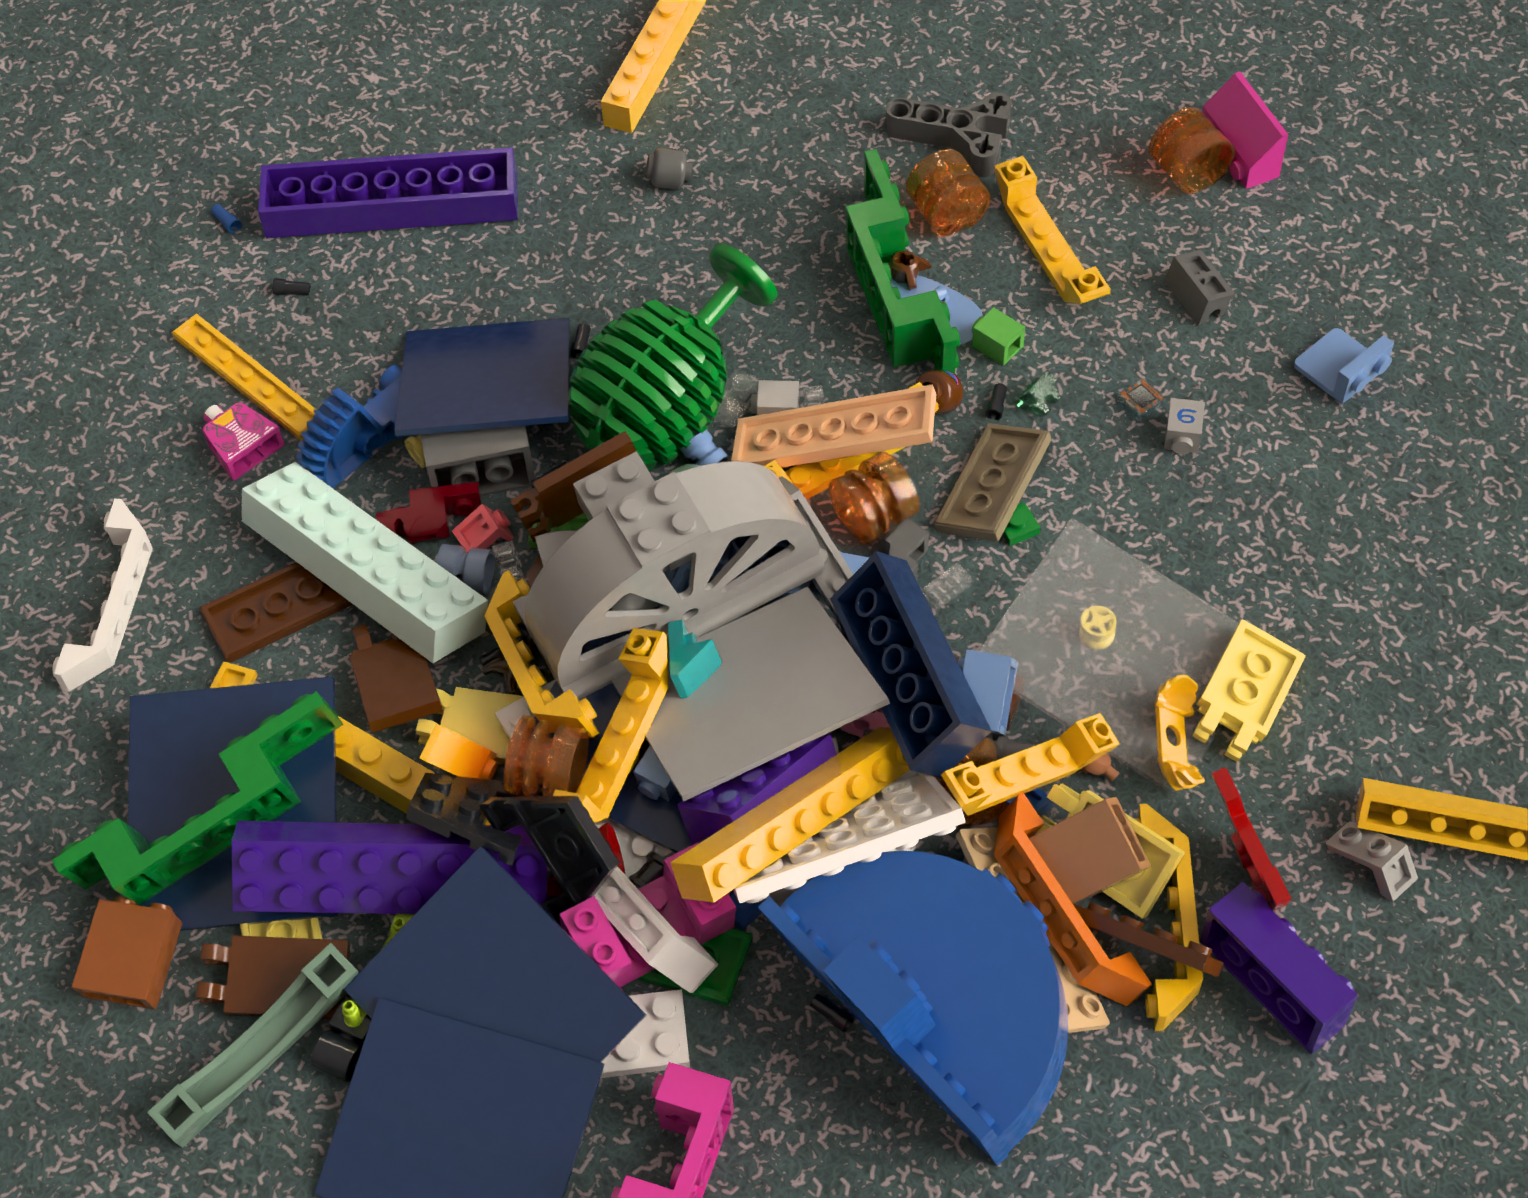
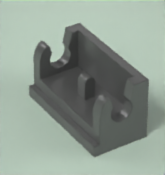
M1202 250L1174 256L1164 282L1197 326L1207 323L1210 314L1214 310L1217 318L1223 316L1230 300L1234 299L1235 293Z

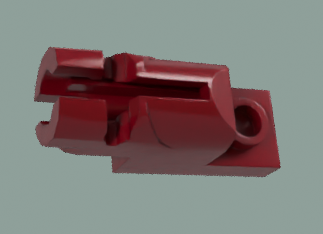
M478 481L409 490L410 507H398L377 512L376 520L399 537L405 536L407 542L411 545L417 542L450 537L449 515L468 516L482 504Z

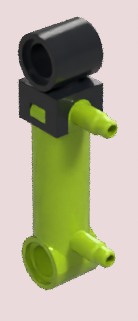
M415 914L395 915L391 924L390 935L381 950ZM352 997L350 1000L341 1002L329 1022L331 1030H327L322 1034L314 1047L311 1057L312 1066L345 1082L352 1080L372 1020Z

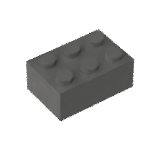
M525 425L420 434L431 487L478 481L481 496L531 487V481L535 479Z

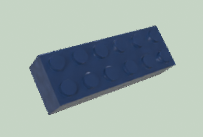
M876 551L830 600L855 653L889 698L890 704L881 709L910 771L943 778L941 774L944 771L953 768L992 730L907 560Z

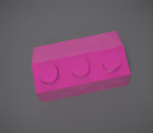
M1237 72L1203 105L1199 130L1204 138H1209L1212 142L1217 157L1224 159L1229 165L1232 177L1235 180H1240L1247 189L1280 176L1288 133L1243 74Z

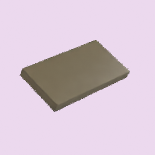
M988 423L934 523L935 529L945 534L999 542L1052 440L1050 432Z

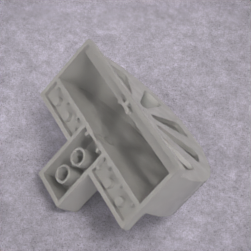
M636 451L573 483L578 503L589 522L575 532L553 554L539 572L529 593L513 601V604L562 692L564 693L571 689L580 700L611 684L612 679L628 672L618 658L630 633L581 654L583 645L586 642L643 627L641 629L664 632L667 636V652H669V622L682 619L687 632H693L696 638L819 576L825 569L824 560L819 553L816 536L778 476L770 469L751 462H720L694 467L678 473L672 472L654 481ZM752 535L713 580L708 583L729 542L737 537ZM788 540L791 543L784 550L737 577L780 541ZM691 561L689 587L685 591L677 593L663 572L667 570L672 571ZM629 593L664 605L659 609L608 611L624 595Z

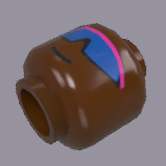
M929 370L921 374L916 380L915 384L920 382L923 386L933 384L936 392V402L939 404V409L935 414H948L961 404L963 386L956 374L945 370Z

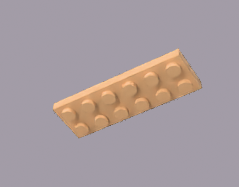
M932 384L739 418L731 462H751L765 466L776 460L782 468L931 443L936 405L935 389Z

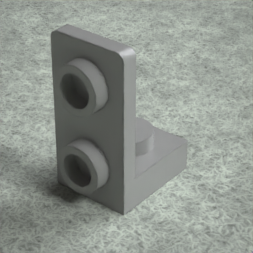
M1351 821L1346 823L1326 842L1327 848L1330 851L1371 868L1380 894L1390 901L1394 902L1418 879L1407 844L1376 831L1357 828V823Z

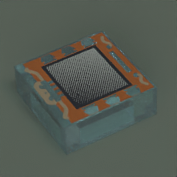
M1141 378L1117 394L1116 401L1140 422L1164 406L1165 398L1146 380Z

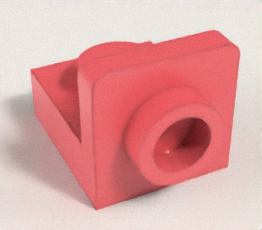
M483 504L452 530L466 552L473 547L487 549L499 537L508 542L515 538L508 528L511 522L501 510L496 509L493 511Z

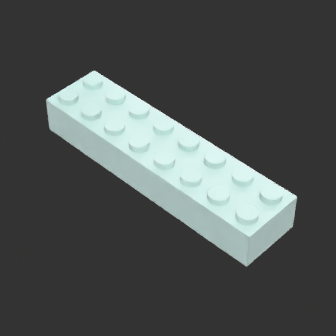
M294 462L242 488V522L430 662H437L485 633L486 619L484 615L488 606L486 598L298 463Z

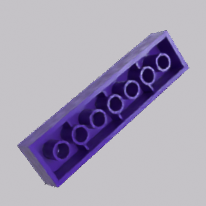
M513 147L261 165L258 214L265 237L276 238L518 220V181Z
M238 821L232 837L233 911L416 914L476 850L469 847L471 840L452 832V836L447 838L418 824ZM485 825V827L493 828L491 825ZM515 826L505 831L522 836L513 865L499 861L500 853L486 847L485 850L542 907L541 903L546 900L547 864L524 827Z

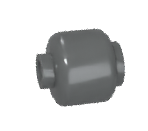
M658 147L654 154H648L646 178L650 179L653 187L679 190L683 186L684 181H690L692 162H687V156L683 150Z

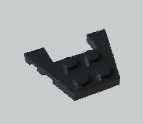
M425 773L409 804L406 819L447 838L452 836V832L471 840L470 848L477 850L480 846L500 853L499 861L513 865L522 836L485 827L487 818L479 805L491 797L539 796L541 787L530 784L451 776L441 773Z
M578 796L491 797L479 805L493 829L505 832L519 824L524 827L563 891L550 896L541 903L544 910L559 925V914L593 897L619 864L609 844L605 841Z

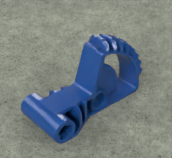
M398 365L389 367L382 374L379 381V387L382 391L375 388L372 392L373 399L368 398L364 406L340 388L330 390L329 397L326 400H322V405L318 410H314L315 415L313 419L307 421L308 429L301 434L304 440L298 444V448L301 451L296 455L297 463L328 486L334 488L372 457V452L378 447L382 448L389 441L405 437L395 436L394 431L402 368Z

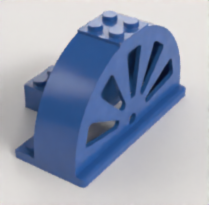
M917 851L883 852L874 861L865 863L857 861L846 865L841 872L835 875H818L801 886L780 906L769 896L758 908L784 943L998 1166L1032 1129L1046 1109L1056 1090L1067 1051L1069 1028L1067 1003L1063 984L1049 949L1051 944L1046 934L1049 928L1043 922V914L1029 900L1022 904L1014 893L1016 891L1015 887L1001 873L995 877L986 868L981 871L964 862L943 855Z

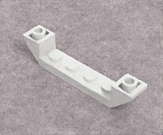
M114 499L111 511H108L104 517V529L108 532L113 545H122L121 562L118 571H114L112 574L111 591L108 600H104L102 603L101 620L98 629L94 630L91 635V646L64 644L60 657H56L54 660L53 676L58 681L62 691L70 692L114 665L153 549L145 530L122 499Z
M618 867L614 869L594 895L607 919L650 966L688 992L694 993L719 965L694 937L680 936Z

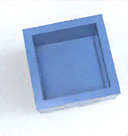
M967 649L965 658L959 657L958 664L992 730L990 733L1006 735L1018 662L1009 656Z

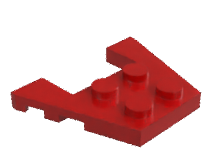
M1224 767L1213 772V779L1235 833L1230 834L1235 846V852L1244 870L1247 869L1253 889L1263 895L1272 911L1287 906L1291 896L1276 866H1272L1245 812L1241 796L1227 768Z

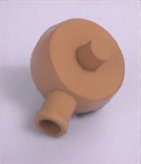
M1108 753L1081 769L1084 773L1104 774L1111 782L1120 774L1119 771H1116L1111 766V758Z

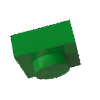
M1025 502L1017 505L1002 534L1009 546L1040 534L1041 527Z

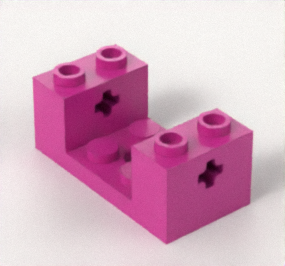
M697 842L664 859L663 876L638 890L680 936L694 937L702 945L734 928L736 906L728 893L714 903L682 899L670 862L698 845L699 843ZM595 896L559 914L561 927L620 988L655 969L641 957L607 919Z
M669 1062L664 1075H657L651 1097L655 1098L654 1112L658 1113L660 1127L686 1135L684 1149L688 1150L683 1165L676 1164L670 1180V1188L674 1190L626 1175L622 1187L616 1186L611 1198H703L734 1112L731 1081Z

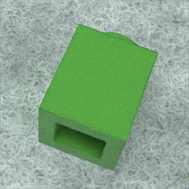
M994 307L985 316H980L972 326V347L1002 366L1024 346L1025 326Z

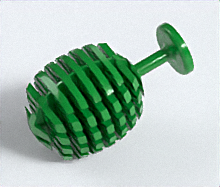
M718 243L710 251L709 261L714 272L723 281V284L696 315L670 305L666 307L655 299L641 305L643 308H632L621 314L618 321L616 319L610 321L603 327L602 334L598 333L588 343V349L583 350L577 360L578 366L574 368L570 379L572 387L568 391V404L573 419L571 418L572 424L586 449L590 451L626 431L648 471L655 469V461L665 465L675 460L678 453L682 454L680 449L683 446L687 449L691 444L689 441L700 432L703 433L708 430V424H711L718 414L719 409L717 407L723 402L725 395L724 386L727 381L726 361L721 349L722 345L712 327L738 296L754 305L762 307L771 305L778 297L777 289L772 280L752 259L732 246Z

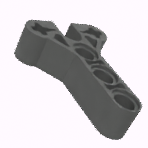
M994 92L987 95L982 101L956 108L905 98H895L886 105L885 130L887 134L894 138L952 148L969 164V170L973 175L988 177L995 172L994 165L998 164L1001 156L1002 139L1007 137L1010 127L1012 100L1004 93Z

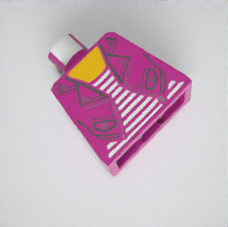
M236 403L226 411L218 405H213L204 413V420L207 424L203 427L202 431L208 447L232 481H236L284 446L279 427L243 403Z

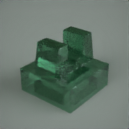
M1049 370L1045 371L1030 381L1014 400V403L1023 410L1028 408L1038 416L1043 417L1047 415L1051 409L1046 405L1044 398L1054 404L1062 397L1054 386L1057 379Z

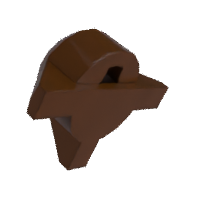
M899 251L893 254L888 264L891 278L897 282L906 283L909 290L917 288L915 279L918 276V271L931 268L928 260L916 256L909 251Z

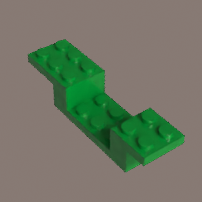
M877 149L864 151V195L867 201L846 206V249L893 367L932 359L936 370L950 371L955 374V368L959 367L956 347L960 346V336L957 328L951 327L949 323L950 313L946 302L940 301L936 290L901 298L898 287H892L891 285L892 278L888 263H890V258L893 254L905 251V247L909 246L908 235L905 230V226L909 225V215L906 207H901L899 204V191L896 183L891 184L889 180L890 171L886 160L881 161Z
M317 691L313 694H305L297 698L292 703V707L280 715H272L263 720L259 728L247 736H239L230 741L226 749L219 753L220 758L240 789L236 794L230 793L221 797L216 802L214 808L203 815L198 814L190 817L182 824L181 829L170 836H162L154 840L150 845H148L142 834L119 817L115 820L105 821L97 826L94 833L89 837L64 847L61 854L54 858L52 862L58 873L85 890L107 877L114 890L129 900L135 901L137 905H141L230 848L238 821H272L300 803V798L280 765L335 731L343 723L336 712Z

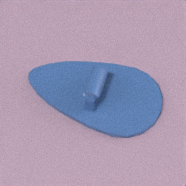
M919 275L915 279L917 288L911 290L908 289L906 283L891 280L892 287H898L901 298L936 290L940 301L946 302L950 313L949 323L951 327L957 328L960 336V345L972 340V326L980 316H983L981 309L972 300L943 284Z

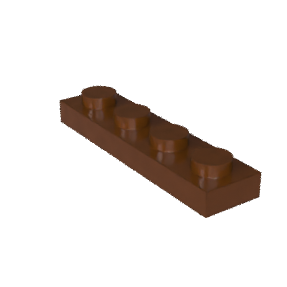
M1089 902L1087 909L1073 904L1088 927L1212 976L1219 977L1223 962L1210 957L1213 949L1193 941L1189 942L1188 947L1176 944L1177 935L1159 928H1155L1154 934H1150L1142 930L1143 922L1122 915L1119 922L1109 918L1111 910Z

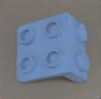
M1334 328L1297 357L1294 368L1338 402L1344 404L1353 395L1362 391L1376 376L1387 370L1392 362L1390 355L1394 342L1383 335L1366 348L1343 330Z

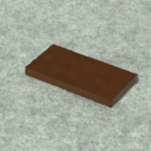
M295 562L199 607L223 656L228 663H231L354 604L299 563Z

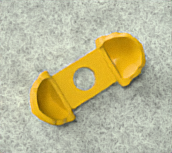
M1177 675L1162 683L1158 688L1154 703L1158 748L1157 761L1164 779L1175 791L1193 788L1205 782L1204 777L1198 772L1199 769L1187 763L1184 717L1194 715L1193 705L1197 700L1195 693L1198 690V684L1187 675ZM1167 727H1170L1176 735V746H1173L1167 739Z

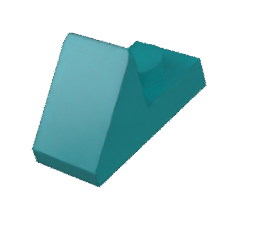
M681 619L668 623L670 677L682 699L688 698L720 667L722 660L712 640L697 642L695 634L687 632Z

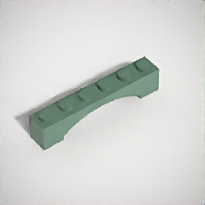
M332 943L325 947L301 970V974L247 1031L205 1067L183 1083H178L147 1112L176 1144L183 1148L348 994L344 988L359 972Z

